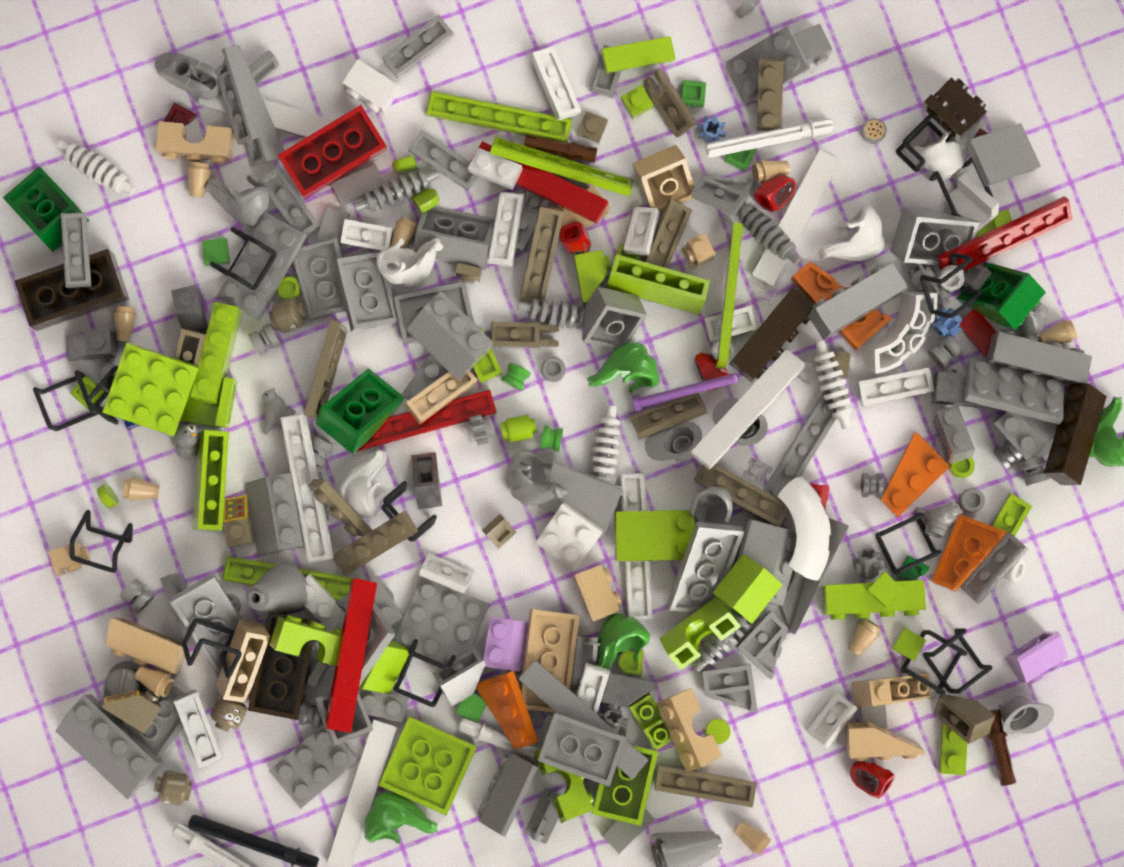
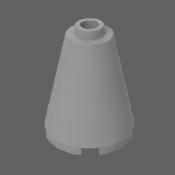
M277 565L268 570L248 589L246 599L249 606L255 610L280 614L293 613L301 608L307 599L308 593H306L305 586L307 582L301 571L294 566Z
M713 831L655 833L650 838V840L655 839V845L651 846L655 867H699L718 856L720 849L723 848L720 836L718 834L715 835Z

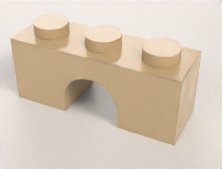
M158 122L155 150L163 159L176 160L177 157H183L190 162H201V159H205L219 165L225 164V161L232 162L235 137L232 128L207 126L204 139L199 143L193 144L186 140L187 129L183 123Z
M692 688L678 692L656 703L686 772L702 768L722 757L712 734L700 737L692 728L693 716L702 711Z

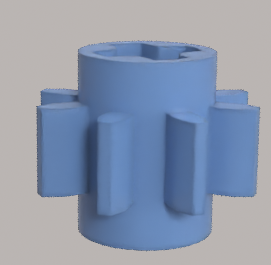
M715 115L714 119H708L707 116H704V125H697V129L702 131L698 134L697 138H703L706 141L705 146L709 142L719 141V137L725 138L726 132L721 131L726 123H720L717 120V115ZM708 127H710L712 130L716 129L714 135L712 132L707 133Z
M949 308L947 311L946 309H939V311L947 313H952L955 311L952 308ZM959 314L954 318L935 315V321L931 325L941 337L946 335L954 337L962 330L959 327L962 319Z

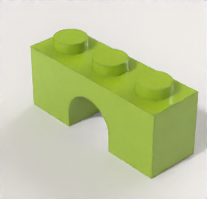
M715 597L659 639L668 656L682 670L701 656L698 651V645L705 636L715 634L722 641L740 628L741 625L732 609L721 599Z
M287 615V618L278 616L269 644L274 650L299 656L301 648L306 642L317 640L319 649L316 658L322 663L336 666L342 629L334 627V630L330 631L325 629L324 624L311 621L310 625L301 623L302 619L296 616Z
M542 748L533 753L542 776L557 773L566 782V789L563 795L552 799L561 823L594 810L592 807L594 805L593 797L589 790L586 791L583 784L584 777L539 762L538 758Z

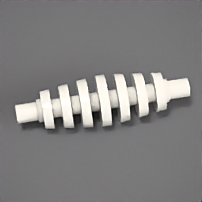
M62 140L58 142L56 148L65 154L64 159L69 163L71 162L72 166L76 169L79 168V172L86 175L88 179L94 180L95 183L100 185L103 184L108 189L112 187V191L117 193L123 190L131 196L135 192L136 187L128 183V177L121 173L117 167L113 168V164L110 161H106L105 157L98 156L93 151L89 152V149L85 147L80 148V145L76 143L69 145Z
M825 340L817 342L815 344L818 357L814 358L815 362L821 361L822 366H818L816 369L817 372L824 370L825 375L819 376L818 380L819 382L827 380L828 383L820 386L821 391L830 389L831 392L823 397L825 400L833 399L834 403L828 404L829 409L836 408V412L832 413V416L839 419L842 430L850 428L852 426L848 416L852 413V408L846 409L845 407L846 404L851 403L850 398L844 400L842 398V395L848 394L849 391L848 388L843 390L839 388V386L847 384L846 379L837 381L836 376L843 375L842 370L834 372L833 367L839 365L838 361L831 362L830 358L835 356L834 352L827 350Z
M608 406L605 418L600 420L601 424H605V428H598L597 433L604 435L603 437H596L595 442L602 444V447H593V452L601 453V457H592V462L600 463L599 467L592 466V471L598 472L597 478L612 483L613 479L608 478V474L615 473V469L609 468V464L617 465L618 462L616 459H611L610 456L620 454V450L612 449V445L620 446V440L613 439V435L620 436V430L614 429L615 426H620V421L616 418V406Z

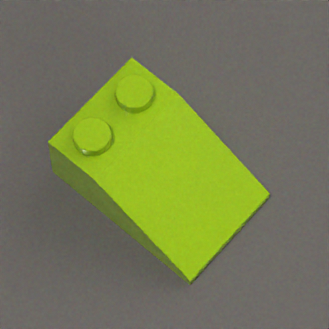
M691 510L615 512V561H682L694 529V517L690 515Z

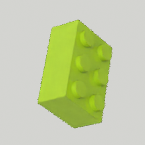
M632 745L649 761L633 779L619 767H616L610 787L599 783L592 814L641 826L658 751Z

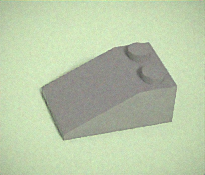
M903 206L891 252L904 263L939 265L937 256L976 238L980 222L926 208Z

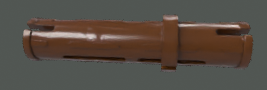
M526 134L524 146L553 155L567 157L572 161L577 159L595 163L598 150L596 147L579 145L575 141L569 143Z
M1000 709L989 710L995 715L987 737L988 740H991L1000 785H1012L1017 782L1006 740L1008 734L1003 731Z

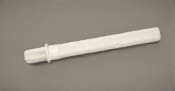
M829 118L813 122L812 120H807V123L707 143L705 150L708 157H715L807 137L814 139L816 135L831 133L834 127L832 120Z
M466 718L461 720L459 731L476 737L478 742L482 740L536 762L533 753L540 748L530 745L515 750L505 734L487 727L486 723L481 725Z
M178 823L172 831V836L188 845L189 850L193 848L222 867H251L201 836L200 831L196 833L182 823Z

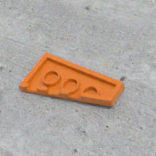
M812 262L807 263L791 278L795 285L814 304L823 298L826 301L832 299V294L843 287L836 282L835 278ZM874 310L840 330L839 333L856 351L892 318L887 314L883 315L878 310Z

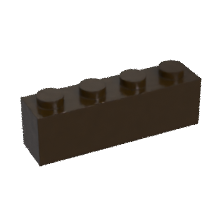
M792 287L729 365L751 383L755 378L759 379L768 369L765 367L771 359L775 362L784 352L781 348L786 341L791 343L800 333L796 329L801 322L805 325L809 322L808 315L812 312L814 303L796 288Z
M1089 383L1069 385L1063 405V420L1060 425H1057L1043 472L1060 485H1081L1107 396Z

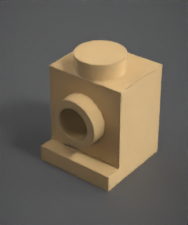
M705 233L688 240L686 246L681 248L692 270L713 260L716 255Z
M75 543V556L91 560L88 548L86 546L83 547V543ZM70 545L48 551L55 575H65V569H67V572L82 569V563L70 559Z

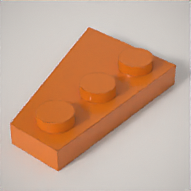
M914 432L880 501L896 517H899L950 465L917 432Z
M959 514L931 582L956 592L1005 536L1006 531Z
M514 671L478 682L476 686L478 692L515 750L538 743L539 741Z

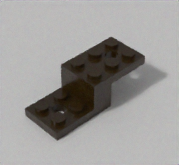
M951 77L934 95L931 94L924 101L923 109L958 142L975 124L977 125L984 118L987 111L985 110L986 104L977 95L973 98L967 93L969 88L962 80L958 78L955 81Z

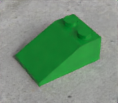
M40 166L3 197L52 252L63 244L61 214L83 213Z
M986 262L983 267L988 268L992 274L978 289L982 291V296L968 307L1001 326L1016 330L1024 322L1031 310L1039 304L1040 299L1046 292L1029 273ZM962 291L956 299L964 304L975 294Z
M368 368L321 406L316 425L350 453L354 454L369 441L400 406L405 397Z

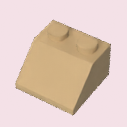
M677 145L632 163L638 184L649 208H657L659 212H663L668 200L672 199L681 204L693 199L692 191L694 184L685 156Z
M602 565L574 575L592 622L620 611L618 606L622 605L618 592H612L609 583L613 582L608 568L603 569Z

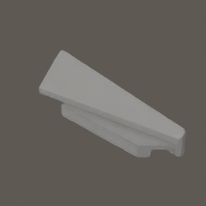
M240 46L223 48V65L218 66L216 75L237 145L247 143L251 167L278 160V154L285 150Z
M829 518L831 535H829L828 551L830 552L827 564L819 580H812L795 572L787 589L784 604L781 606L791 634L797 633L849 525Z

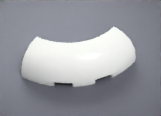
M924 292L902 293L898 316L889 331L877 341L861 346L862 357L869 371L876 374L901 365L902 361L912 353L915 354L926 340L924 336L928 331L930 323L933 324L935 315L930 313ZM929 292L933 308L937 310L938 293Z
M797 477L790 481L777 496L789 509L796 527L795 551L788 566L799 574L817 581L822 575L829 557L830 522L820 502L821 498L815 489L804 478Z

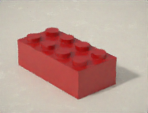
M359 105L278 154V157L306 200L331 185V183L387 151V146L362 105Z

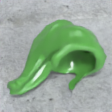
M638 342L625 343L615 349L598 373L587 378L588 386L597 387L622 376L623 383H627L628 380L636 382L635 385L629 387V393H632L633 390L641 386L655 387L660 382L656 360L648 354L646 347Z
M1114 396L1109 406L1103 409L1089 456L1096 458L1100 464L1108 467H1124V433L1122 438L1119 439L1113 428L1122 410V397Z
M619 613L610 615L603 622L598 634L600 646H598L599 658L596 666L610 669L616 660L618 652H625L631 649H636L633 655V660L636 662L642 648L649 644L650 633L644 625L633 617H627Z
M384 792L377 795L374 799L373 808L365 818L364 838L370 843L385 838L400 843L399 834L394 830L404 824L415 827L424 833L432 834L438 832V823L429 820L409 799L395 793Z

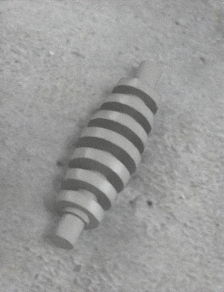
M435 169L428 173L419 170L417 171L418 177H415L413 172L408 173V181L404 175L398 176L399 185L393 177L389 179L391 188L388 187L386 182L380 184L382 192L375 187L372 189V196L369 192L364 193L363 200L353 203L356 212L364 209H370L371 212L376 211V204H378L380 209L386 208L384 201H387L390 207L394 206L393 197L401 204L404 202L403 193L407 200L412 198V189L417 195L421 193L419 186L426 190L429 188L431 181L439 179L437 170Z
M743 204L738 211L740 213L739 220L745 224L746 229L750 231L759 244H763V247L778 255L780 259H789L794 265L801 261L802 258L795 252L796 245L790 242V238L775 221H772L767 215L764 216V213L757 210L753 205L746 206Z
M533 299L530 303L518 302L517 311L528 313L530 319L535 320L536 315H538V321L544 323L547 316V323L553 326L557 318V327L563 328L565 320L566 328L572 329L575 322L576 329H582L584 326L585 307L580 306L577 312V305L571 303L568 310V302L561 301L559 309L557 300H552L550 307H548V300H542L541 305H538V299Z
M733 612L741 627L748 631L750 626L746 623L747 620ZM740 628L722 641L715 634H711L709 637L714 643L705 642L704 646L708 650L704 652L700 649V659L693 667L700 673L707 665L714 666L716 664L713 660L715 656L720 660L724 657L719 652L721 649L726 653L731 651L726 645L728 641L733 646H737L738 642L733 637L734 635H737L740 639L743 638L744 634L739 630Z

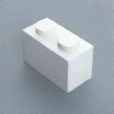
M357 59L342 82L346 95L354 100L361 99L365 102V106L374 113L379 111L385 114L400 92L397 83Z

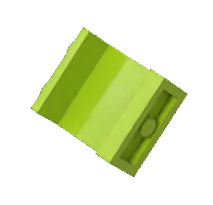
M224 377L219 406L195 401L191 397V388L180 421L229 429L238 381L233 378Z

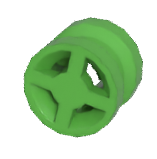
M509 363L507 367L508 372L502 377L501 381L523 391L525 387L524 381L530 377L531 372L516 364Z
M544 425L540 449L552 448L555 452H559L563 428L551 429L550 426Z

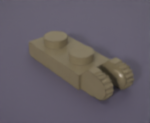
M657 69L654 72V77L657 79L660 87L651 77L646 78L643 83L651 95V100L675 137L678 138L698 123L673 84L670 83L668 75L663 70Z
M491 322V341L493 342V347H558L559 341L555 339L540 340L539 334L540 331L548 333L558 332L559 327L557 325H544L536 322Z

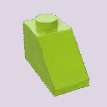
M603 250L574 255L583 306H586L596 288L601 287L607 278V271L611 270L609 256H604Z

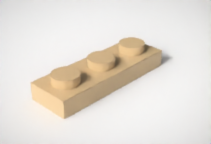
M469 371L458 382L448 372L407 401L405 407L416 421L421 424L477 384L478 380Z

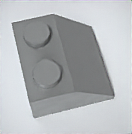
M597 287L586 304L582 334L583 342L614 349L629 343L647 316L639 297Z
M1005 411L993 421L1026 461L1054 437L1058 425Z
M359 691L351 733L326 729L332 746L373 731ZM331 693L314 699L324 726Z

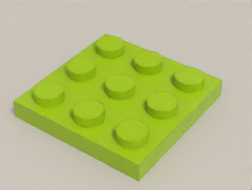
M127 342L102 413L175 436L199 366Z
M409 716L379 786L447 816L477 746Z

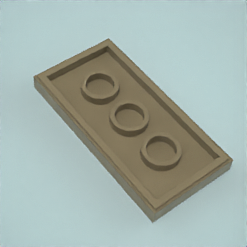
M330 320L304 415L313 421H317L321 406L328 402L348 332L339 321Z

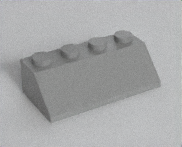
M91 694L84 695L71 708L55 731L127 800L163 763L113 714L103 709L101 703Z

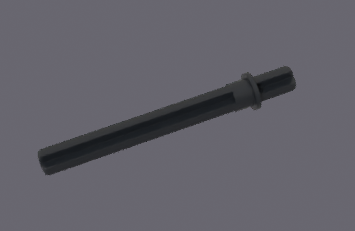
M192 815L189 820L188 827L283 860L290 863L291 867L295 865L300 867H317L319 864L318 857L300 851L301 848L299 847L297 849L287 847L198 815Z

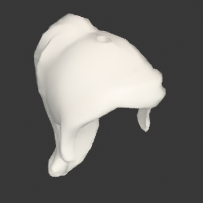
M944 130L942 138L931 145L929 144L932 141V135L928 134L924 145H916L914 147L925 159L923 167L932 172L938 171L943 179H950L957 175L967 158L965 142L968 132L958 142L951 137L946 143L945 141L949 134Z
M865 205L851 220L839 222L840 227L848 226L851 228L847 239L839 243L824 245L817 254L820 255V259L835 257L849 261H863L881 253L885 247V239L882 235V221L876 210L872 206Z
M401 238L396 245L384 249L378 254L376 258L377 269L392 284H402L405 287L417 286L430 275L436 253L443 248L439 238L426 242L417 252L409 248H400L404 244V240Z
M377 450L370 458L358 463L349 470L338 483L335 490L360 517H375L378 513L379 504L387 496L386 492H382L375 499L374 491L381 483L380 481H375L371 484L375 474L386 465L388 460L387 452Z

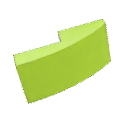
M649 692L628 705L655 751L672 741L658 706Z

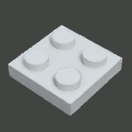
M563 502L535 543L576 571L604 530Z

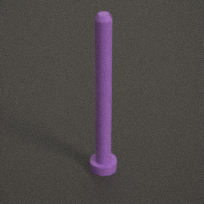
M733 373L641 397L639 394L632 396L633 405L636 412L643 411V407L737 383L739 377L738 374Z

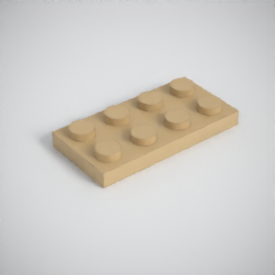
M530 609L521 676L536 660L570 690L580 615ZM520 681V690L527 710L557 713Z

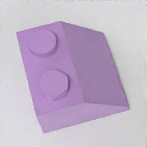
M490 617L483 659L486 663L485 667L522 672L528 622Z
M1045 631L1005 658L1020 682L1033 684L1043 678V672L1048 669L1054 671L1064 664L1062 660L1066 659L1068 655L1060 633L1058 631Z

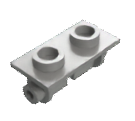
M918 264L921 268L920 270L915 267L908 272L910 275L909 279L918 291L923 289L920 282L922 275L934 278L937 276L931 265ZM926 281L928 291L938 293L937 310L944 307L941 302L944 301L945 304L951 302L948 298L951 296L949 290H946L938 283Z
M577 636L571 685H580L586 663L597 665L598 646H600L598 638Z
M545 788L524 834L537 842L547 843L559 818L552 799L560 796L559 794Z

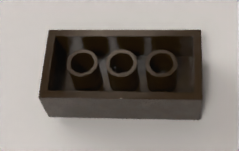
M105 249L89 255L91 287L66 288L64 264L15 280L29 327L39 331L129 300L115 254L109 249Z
M268 612L265 628L270 638L253 683L248 711L299 720L317 640L306 642L302 646L299 656L274 650L269 644L278 616L287 618V615ZM299 617L302 619L301 623L310 625L311 621L320 623L317 620Z

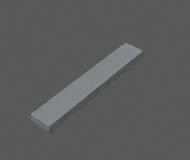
M536 660L519 678L520 681L558 714L621 736ZM625 741L617 767L633 779L649 760L628 741Z

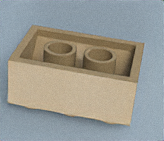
M111 618L105 646L112 648L111 653L121 657H125L126 654L135 657L133 662L145 667L148 664H152L157 667L156 671L169 675L171 673H179L185 659L182 642L127 619Z

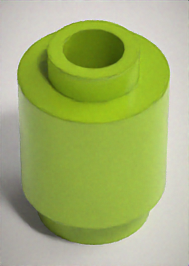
M529 414L507 418L506 421L500 422L504 441L516 442L533 438V433L537 432L535 418L530 419Z

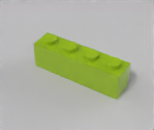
M616 254L606 289L637 295L644 300L700 315L706 300L710 280Z
M214 302L198 364L199 369L191 392V397L197 402L219 406L224 377H227L243 314L239 307Z
M203 430L199 432L200 439L198 441L192 530L219 532L223 530L229 432Z
M924 580L895 581L903 589L886 607L867 591L872 583L823 585L824 615H830L831 620L845 619V614H855V618H870V613L879 612L880 617L895 616L894 611H904V616L919 615V610H926Z

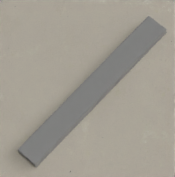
M830 389L824 390L763 489L778 498V494L790 481L801 477L836 420L832 416V413L836 412V408L829 409L828 404L834 403L833 399L825 400L823 397L831 393ZM849 394L842 395L843 400L850 397ZM749 512L740 527H742L745 533L748 519L770 525L771 523ZM741 540L740 546H739L738 551H737V554H738V555H739V551H740V548H741L742 540Z

